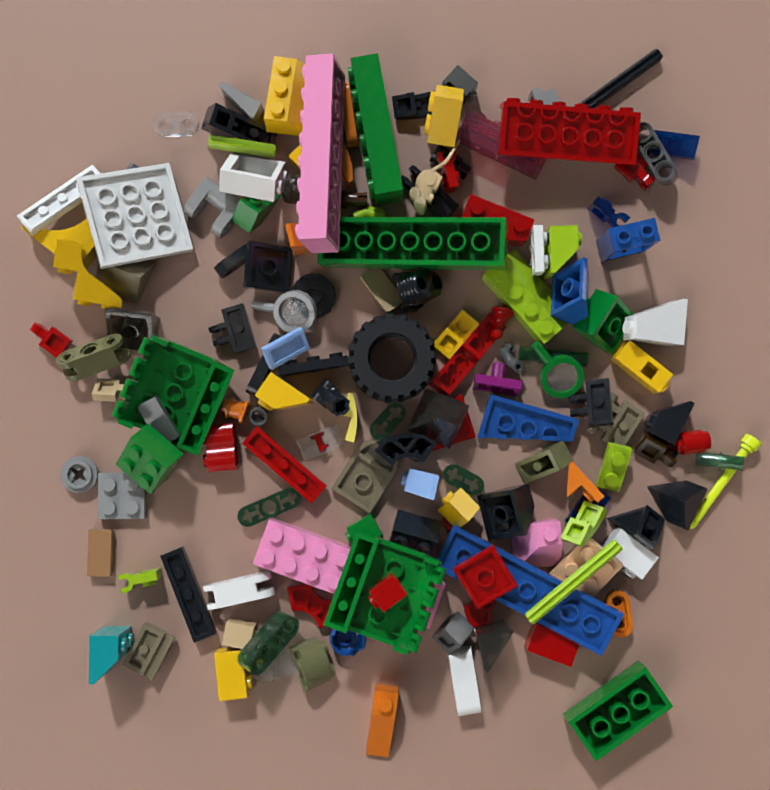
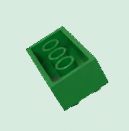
M637 661L568 709L563 715L593 759L598 761L670 710L673 705L648 669L640 661Z

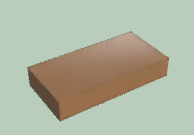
M114 529L88 530L87 576H112Z

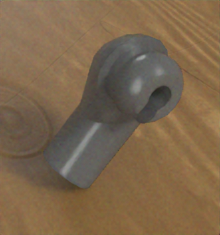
M509 342L504 343L503 347L500 346L499 349L504 363L512 370L520 372L524 367L523 362L511 355L515 351V347Z

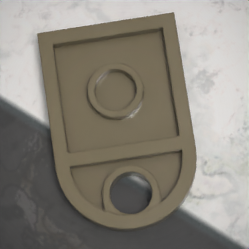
M378 439L368 440L356 449L331 488L369 514L398 468V461L393 466H384L367 452L372 445L379 441Z

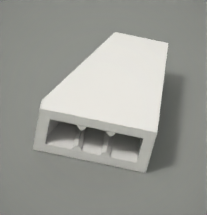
M688 299L670 301L625 317L622 327L624 333L623 340L670 347L684 345Z

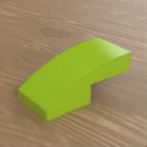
M584 501L576 518L570 517L560 538L583 547L600 526L607 510L602 506Z

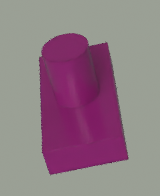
M495 362L492 364L491 376L476 374L472 390L518 396L521 391L522 381L505 378L506 364Z

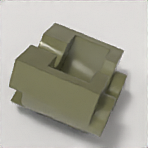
M313 637L289 647L293 662L299 671L298 678L303 692L330 681L336 675L332 663H329L326 655L329 653V650L324 640L319 642L318 639Z

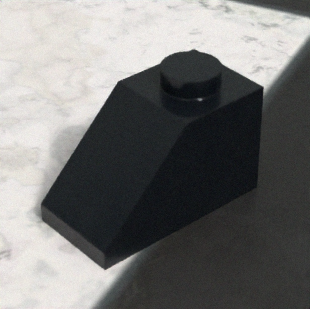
M687 401L654 411L646 417L643 432L649 433L669 445H675L695 403Z

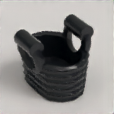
M434 270L396 272L392 276L393 280L397 282L398 294L405 303L401 306L402 313L417 312L426 302L439 296L443 289L442 280Z

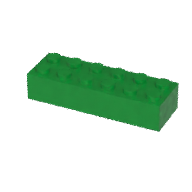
M375 53L351 58V67H347L348 81L352 93L353 108L356 114L358 134H361L359 136L362 156L367 155V157H364L366 178L371 177L368 180L370 200L375 199L376 206L402 202L403 185L379 55Z

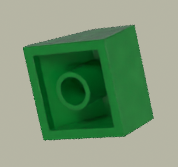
M596 289L588 299V317L576 322L572 328L582 338L613 356L623 341L624 333L622 327L625 317L633 315V313L618 296Z

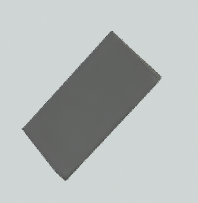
M158 395L136 406L145 422L149 423L168 441L180 437V431Z

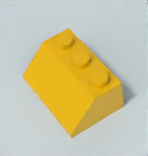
M274 56L264 115L267 132L299 136L300 132H303L300 112L304 109L301 89L305 86V80L302 75V67L305 64L298 59Z

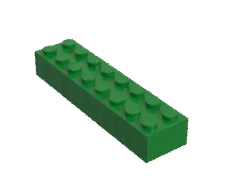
M340 217L339 252L318 253L317 263L325 268L506 271L508 221L506 218Z

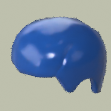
M335 629L331 631L330 644L339 655L353 657L357 652L365 649L366 636L347 630V633Z

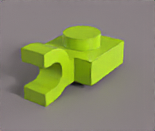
M157 568L135 574H119V580L127 579L129 582L128 587L121 588V594L131 591L136 584L142 583V587L157 584L156 580L163 577L162 569Z

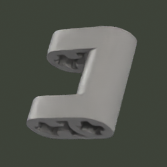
M206 177L184 205L183 212L192 219H195L209 202L221 211L210 231L217 237L223 238L234 224L231 220L239 199L230 193L220 192L219 185Z

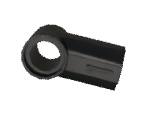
M326 378L311 395L319 404L336 416L345 415L350 409V401Z

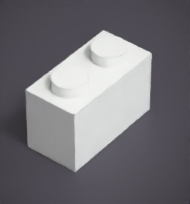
M615 527L602 544V547L604 548L612 540H616L622 547V551L615 556L623 563L621 571L632 579L636 576L643 580L659 557L624 530Z

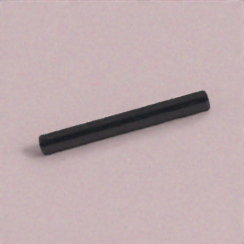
M654 49L580 103L588 104L589 108H596L661 61L663 58L662 53L659 49Z

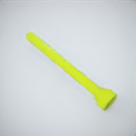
M749 434L743 436L740 441L741 449L702 501L690 529H694L748 454H752L754 451L757 452L762 445L758 439Z

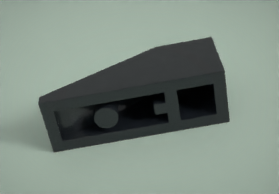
M214 103L207 108L201 127L202 130L214 135L274 144L277 133L267 132L265 125L218 103Z

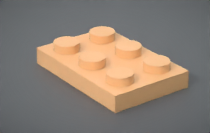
M592 538L583 547L575 545L549 574L564 581L603 547ZM614 557L577 589L595 597L623 567V563Z

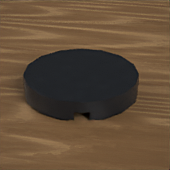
M310 273L303 275L292 287V290L303 291L314 300L317 306L316 319L330 313L335 305V288L330 280L321 274ZM291 297L292 305L296 311L305 318H308L309 310L307 305L301 299Z

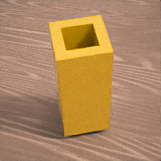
M631 340L624 342L610 359L652 394L659 393L660 391L664 392L671 384L669 380L673 374Z

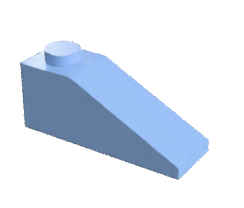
M408 468V472L403 471L401 485L404 486V491L434 500L439 475Z

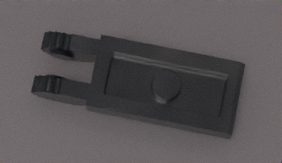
M414 165L409 168L410 173L416 178L421 173ZM401 176L402 184L408 190L415 187L406 176ZM439 187L436 194H433L432 204L427 203V209L436 217H450L459 208V204L448 194L445 195V191L441 187Z

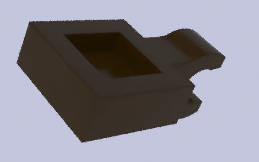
M649 433L635 447V454L653 464L659 460L672 468L677 463L675 458L678 452L671 448L667 449V443Z

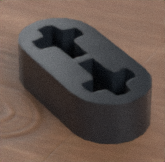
M247 244L235 250L214 267L220 278L229 276L245 264Z

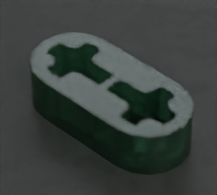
M399 403L390 404L372 422L370 434L373 438L381 440L388 437L403 421L406 415L403 405ZM399 407L401 409V418L398 419L397 417H395L391 422H389L387 420V418L391 415V411L389 410L391 408L397 409ZM386 421L388 425L384 428L385 435L379 434L376 436L374 434L376 431L374 426L376 424L380 426Z
M449 464L443 469V479L448 484L458 489L462 488L467 494L473 496L483 491L484 482L478 475L455 464ZM456 468V473L462 476L461 481L456 478L450 481L447 471H452ZM465 479L470 481L477 479L478 490L473 489L470 491V486L464 483Z

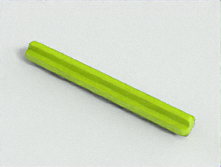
M612 540L528 610L525 616L530 623L535 624L618 555L622 551L621 545L616 540Z

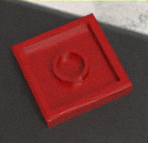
M494 544L453 567L455 574L477 610L518 587V583Z

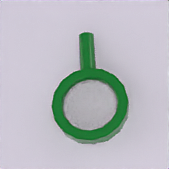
M539 341L532 344L531 347L544 362L539 376L540 383L545 392L556 398H567L575 394L581 388L584 381V371L580 363L568 355L551 357Z

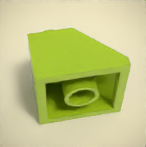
M578 225L549 226L545 231L547 232V246H544V255H548V269H545L543 273V281H548L582 245V233L578 232Z

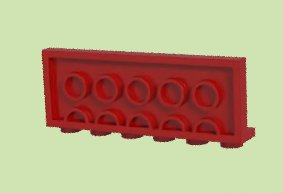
M507 98L506 101L500 104L499 109H502L498 155L636 165L641 112H633L634 108L621 107L618 111L611 110V106L599 105L597 109L589 108L588 104L582 103L570 107L566 106V102H552V105L543 104V100H529V103H522L519 98Z

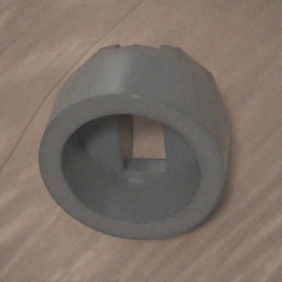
M260 406L252 409L249 414L251 423L256 426L263 425L269 418L268 411ZM257 411V412L263 414V415L265 416V418H263L262 416H260V415H258V414H255V412Z

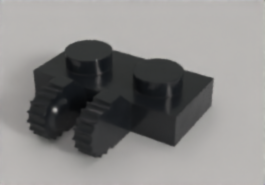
M241 303L221 309L224 323L211 326L208 329L210 333H218L227 329L229 336L215 339L212 341L213 346L217 347L231 342L234 354L257 348L245 305Z
M609 378L585 381L586 394L569 397V402L572 404L587 402V407L570 410L571 417L588 416L590 427L614 425Z

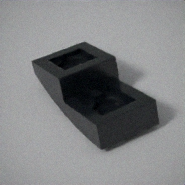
M414 92L392 96L395 120L427 118V114L432 115V112L428 111L431 92L417 95Z

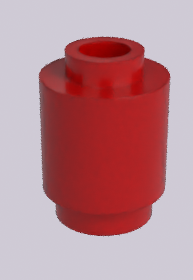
M702 430L680 432L674 447L681 455L703 453L711 448V437L708 431Z

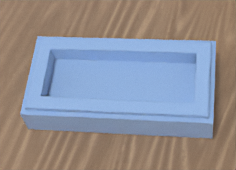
M298 327L261 348L268 368L273 370L309 350L310 346L303 328Z

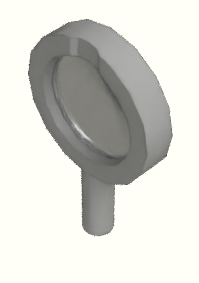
M290 290L280 295L275 304L253 300L251 303L252 309L274 313L278 326L288 333L298 327L303 328L304 332L307 331L315 323L317 317V306L314 300L307 293L300 290Z

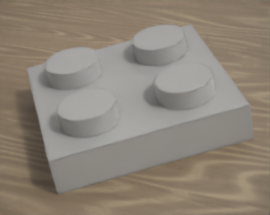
M98 473V519L147 518L145 489L141 488L126 473Z

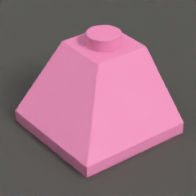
M557 519L531 521L527 535L511 537L513 555L535 567L557 565L561 561L563 542L560 538L562 535L560 521Z

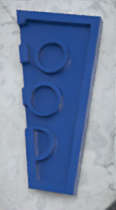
M490 393L477 438L563 440L573 442L579 419Z

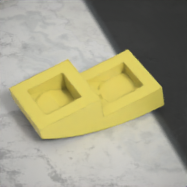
M348 393L347 399L350 401V409L343 416L349 417L351 420L345 440L355 443L358 426L357 406L354 395Z

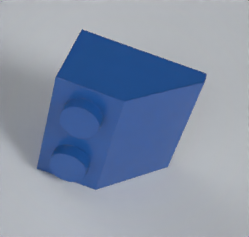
M583 257L553 275L551 316L572 325L588 317L589 270L587 258Z

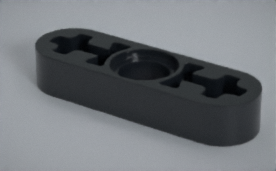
M274 333L269 343L275 341L276 339L282 336ZM263 355L246 388V393L256 397V392L271 371Z

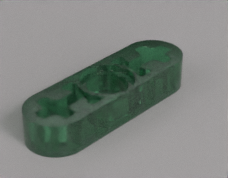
M293 487L286 488L242 507L237 515L238 521L245 527L253 526L295 508L300 504L302 496ZM289 491L291 494L297 495V498L294 499V504L290 501L282 504L285 508L281 509L280 502L276 496L280 495V500L288 496L287 492ZM267 500L275 502L276 510L274 513L265 512L263 505ZM258 504L263 518H260V514L252 517V522H249L248 519L244 520L245 510H248L249 513L258 509L255 505Z

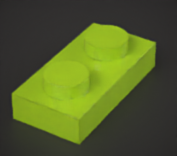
M608 442L596 480L597 487L620 491L632 454L631 447Z

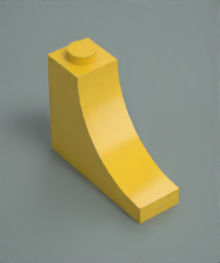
M87 218L78 225L68 229H42L35 235H32L24 225L21 227L54 254L57 237L82 242L81 257L86 269L97 257Z

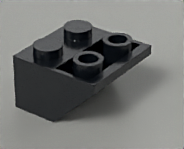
M398 509L389 541L433 557L439 543L443 522Z

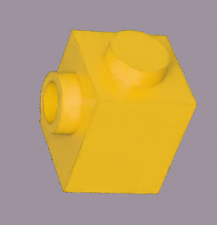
M459 488L454 493L449 491L441 499L443 504L438 511L452 525L462 527L469 522L480 507L462 488Z

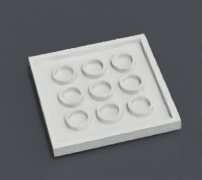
M169 163L77 177L78 188L101 269L193 251Z

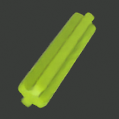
M218 135L209 136L208 146L212 149L275 158L276 145Z

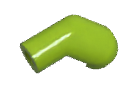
M368 206L353 213L354 217H386V212L383 209L374 206Z

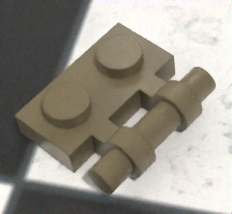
M611 392L612 410L615 414L613 418L614 425L589 427L587 432L595 436L597 431L601 429L604 431V434L600 440L606 444L611 442L626 446L644 417L645 412L628 401H623L620 407L615 405L618 396Z

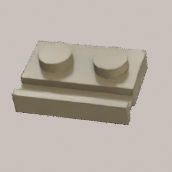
M146 621L122 665L142 676L148 677L152 681L176 637L167 634L166 631Z

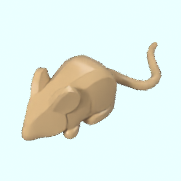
M458 139L447 158L432 169L422 171L416 179L415 187L410 189V199L419 215H424L427 203L432 204L433 194L437 193L443 178L437 171L449 162L460 143V139Z

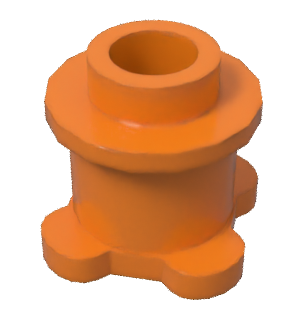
M232 396L230 400H225L222 412L225 413V418L237 419L238 423L242 424L245 421L250 402L235 400V397Z

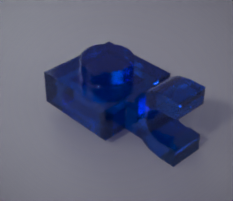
M599 196L587 208L601 221L610 224L611 228L619 226L617 219H621L626 223L631 218L625 213L615 214L612 204L607 199H601Z

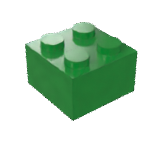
M148 423L130 437L116 465L151 495L168 480L182 458L183 453Z

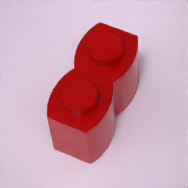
M235 424L211 425L203 445H206V454H203L204 468H208V472L239 470Z

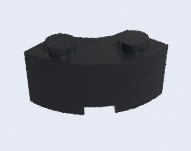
M396 434L379 440L367 452L382 465L393 466L398 460L408 458L414 462H424L437 443L420 434Z

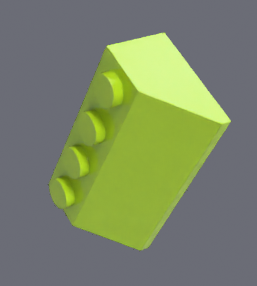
M516 249L507 254L506 271L488 270L483 274L481 279L502 304L507 305L506 308L514 312L513 316L535 342L539 341L541 345H544L568 324L551 316L552 290L540 276H532V267Z

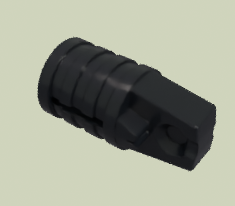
M438 145L429 162L434 163L436 166L439 165L436 159L437 152H442L445 159L449 155L450 151L448 148L443 147V145ZM456 154L454 161L455 171H458L460 178L464 180L469 174L471 167Z

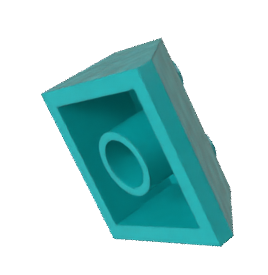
M103 626L89 636V685H94L130 651L135 639L134 633H131V626Z

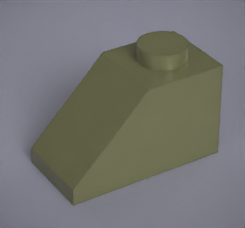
M562 440L518 461L515 465L525 484L560 471L574 460Z

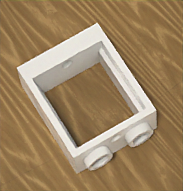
M231 152L220 169L219 191L274 202L277 194L282 193L283 184L286 185L288 171H285V162Z

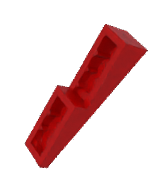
M491 313L484 318L428 384L445 399L496 341L490 335L491 330L495 328L494 317ZM504 325L501 330L504 331L507 326Z

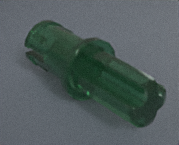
M722 452L720 454L696 453L695 464L718 467V470L724 468L743 471L744 456L725 455Z

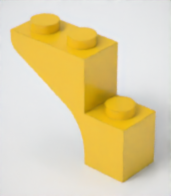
M57 237L53 267L58 268L57 272L72 274V271H77L73 300H77V304L91 306L92 303L101 304V308L107 310H115V307L121 308L122 300L120 296L84 267L81 257L82 242Z

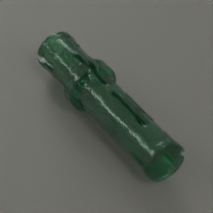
M519 346V361L538 362V364H544L532 347ZM546 349L551 357L568 355L576 359L581 366L587 367L588 352Z

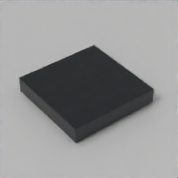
M248 241L243 287L277 293L288 292L292 249Z

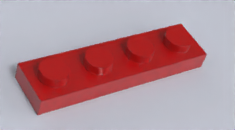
M256 426L242 443L311 504L327 487L324 482L259 426Z

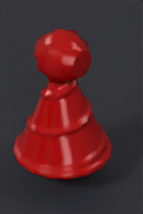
M504 304L492 308L495 328L491 330L490 335L495 340L503 337L501 329L510 317L514 315V312L506 308L507 305Z

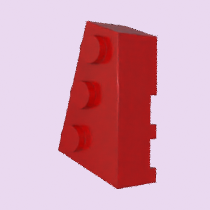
M470 194L461 216L506 218L508 221L507 246H523L535 219L473 194Z

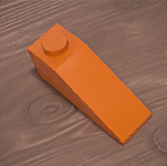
M375 683L366 754L389 757L397 709L398 686Z

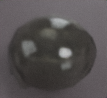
M301 174L290 176L283 182V202L296 204L297 201H300L297 180L301 178Z

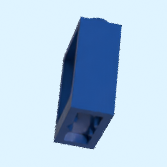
M651 218L609 228L596 240L600 260L605 262L646 252L661 240L656 220Z

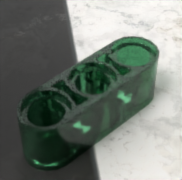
M283 611L273 613L238 654L237 661L239 666L254 675L262 674L296 635L299 629L298 620Z

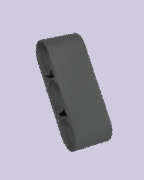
M640 122L639 133L643 130H648L649 135L645 139H638V148L657 180L663 185L673 184L678 177V171L652 126L647 122ZM652 150H661V153L657 158H649V154ZM671 168L672 173L669 177H660L663 169Z

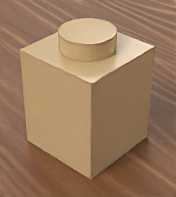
M230 617L226 622L222 645L250 650L253 644H257L259 630H256L257 623Z

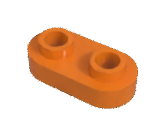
M611 590L605 597V603L624 614L621 619L622 626L616 629L614 635L620 638L627 637L633 629L630 599L621 590ZM615 597H619L620 599L617 605L613 604V599Z

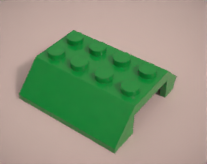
M152 335L151 339L144 337L138 353L143 355V358H135L129 375L133 376L134 379H126L120 396L125 398V400H117L112 416L117 418L116 421L120 425L130 429L134 426L142 429L147 423L136 406L158 395L181 433L180 437L172 440V442L177 443V448L198 456L235 370L212 357L156 335Z
M356 531L323 625L343 633H347V630L389 644L393 646L394 651L405 655L411 652L418 653L423 638L422 635L418 634V630L422 632L426 630L431 615L430 612L426 611V607L433 609L439 589L435 588L434 584H442L447 569L441 566L442 561L425 553L377 536ZM393 571L406 589L407 595L383 613L380 607L375 609L368 599L370 596L369 588Z

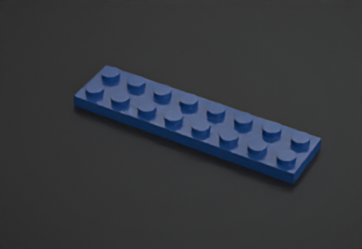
M453 525L436 559L442 561L441 566L447 569L446 574L459 580L453 567L492 544L461 527ZM495 546L518 583V587L495 599L500 603L525 615L528 610L563 582L553 575ZM576 589L537 622L602 656L624 614L595 597Z

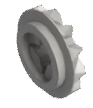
M84 456L72 457L62 466L60 473L61 481L65 488L71 492H87L95 486L94 484L98 479V468L94 465L93 460ZM85 468L83 473L85 480L82 478L76 480L77 473L74 469L82 470Z

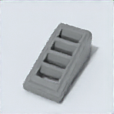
M224 82L220 83L219 87L223 95L238 110L256 122L260 120L264 112L260 101Z

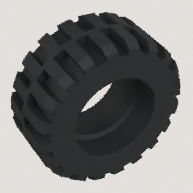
M386 313V316L381 317L379 315L375 316L373 320L366 321L361 325V329L354 334L348 349L350 373L361 391L372 399L385 403L404 402L423 391L432 379L437 359L433 338H430L428 330L419 325V322L414 318L411 320L407 318V315L400 314L398 316L393 315V313ZM395 337L402 339L413 351V367L405 377L399 380L383 379L375 373L371 366V352L374 346L385 338Z

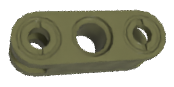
M111 334L64 351L57 357L56 363L59 368L65 369L64 376L68 381H77L126 363L131 358V352L128 348H119L124 341L120 334Z

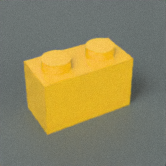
M234 647L218 648L214 653L219 701L247 698L250 690H253V677L248 673V666H251L250 652Z

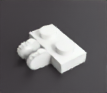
M533 225L530 231V265L532 266V276H541L545 269H548V255H544V246H547V232H543V225Z

